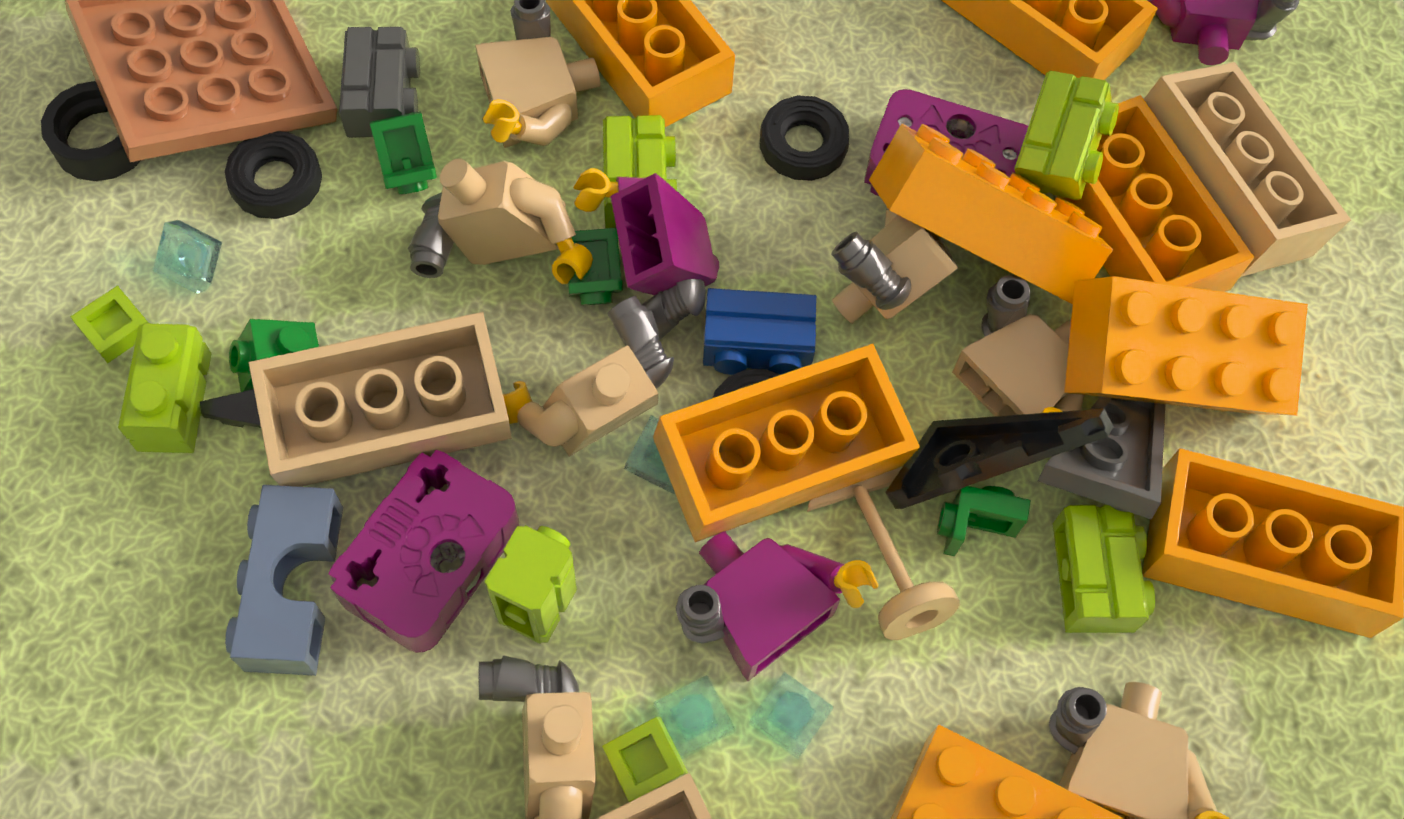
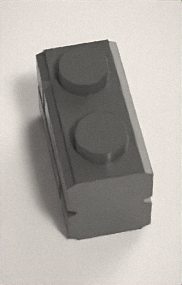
M348 27L347 31H345L339 114L346 136L349 138L373 137L370 127L371 121L418 112L416 88H410L411 78L420 77L419 51L417 47L409 46L406 30L402 27H378L377 30H373L371 27Z

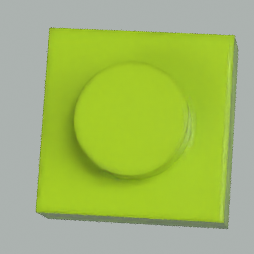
M118 285L70 316L107 364L133 347L136 342L139 325L149 323Z
M656 716L602 745L629 802L688 773L661 717Z

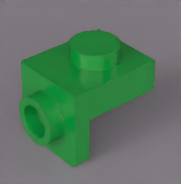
M421 111L371 121L370 127L383 174L385 189L397 187L398 194H410L429 188L427 180L436 179L437 174Z
M617 228L575 231L576 235L572 236L574 244L577 243L586 247L591 252L593 261L591 268L582 279H579L575 272V275L568 282L569 297L580 296L582 306L613 303L612 293L623 291Z
M249 319L238 340L232 341L229 350L230 369L232 373H238L240 391L254 389L249 362L319 347L315 323Z
M967 486L959 489L952 503L944 501L938 520L937 535L946 537L944 554L955 557L964 543L967 527L1016 538L1028 522L1031 500L1016 497L1011 490L999 486H985L981 489Z

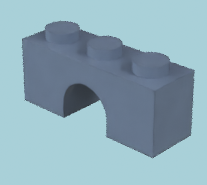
M262 485L259 505H252L249 511L247 530L249 538L252 539L249 559L242 560L238 568L237 591L242 596L238 617H232L229 620L225 638L226 650L230 653V658L244 672L314 676L317 674L325 616L315 602L295 601L284 598L283 587L290 572L305 562H335L343 506L333 488Z

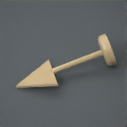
M900 468L809 501L807 510L808 512L855 497L900 590L899 594L885 603L878 615L880 629L884 637L889 640H901L935 628L954 615L960 607V600L954 589L944 582H926L913 585L869 495V492L890 486L901 470Z

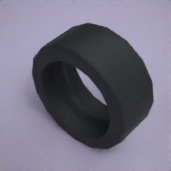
M96 81L79 83L60 92L47 105L41 119L42 138L61 168L77 179L89 181L117 178L134 169L140 163V161L129 162L119 135L113 141L97 148L85 150L72 148L68 145L67 139L71 130L81 120L93 114L109 112Z

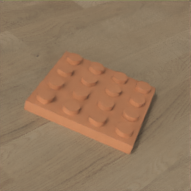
M65 0L66 11L129 162L257 138L276 131L287 132L336 122L337 106L284 0Z

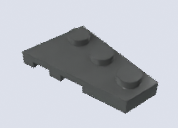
M1099 397L1091 409H1105L1113 425L1109 436L1052 456L1045 464L1038 482L1110 505L1119 511L1131 512L1152 519L1161 503L1166 404Z

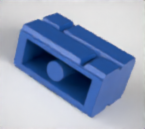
M708 288L703 366H714L716 371L728 375H734L746 369H766L782 375L811 365L816 344L817 296Z

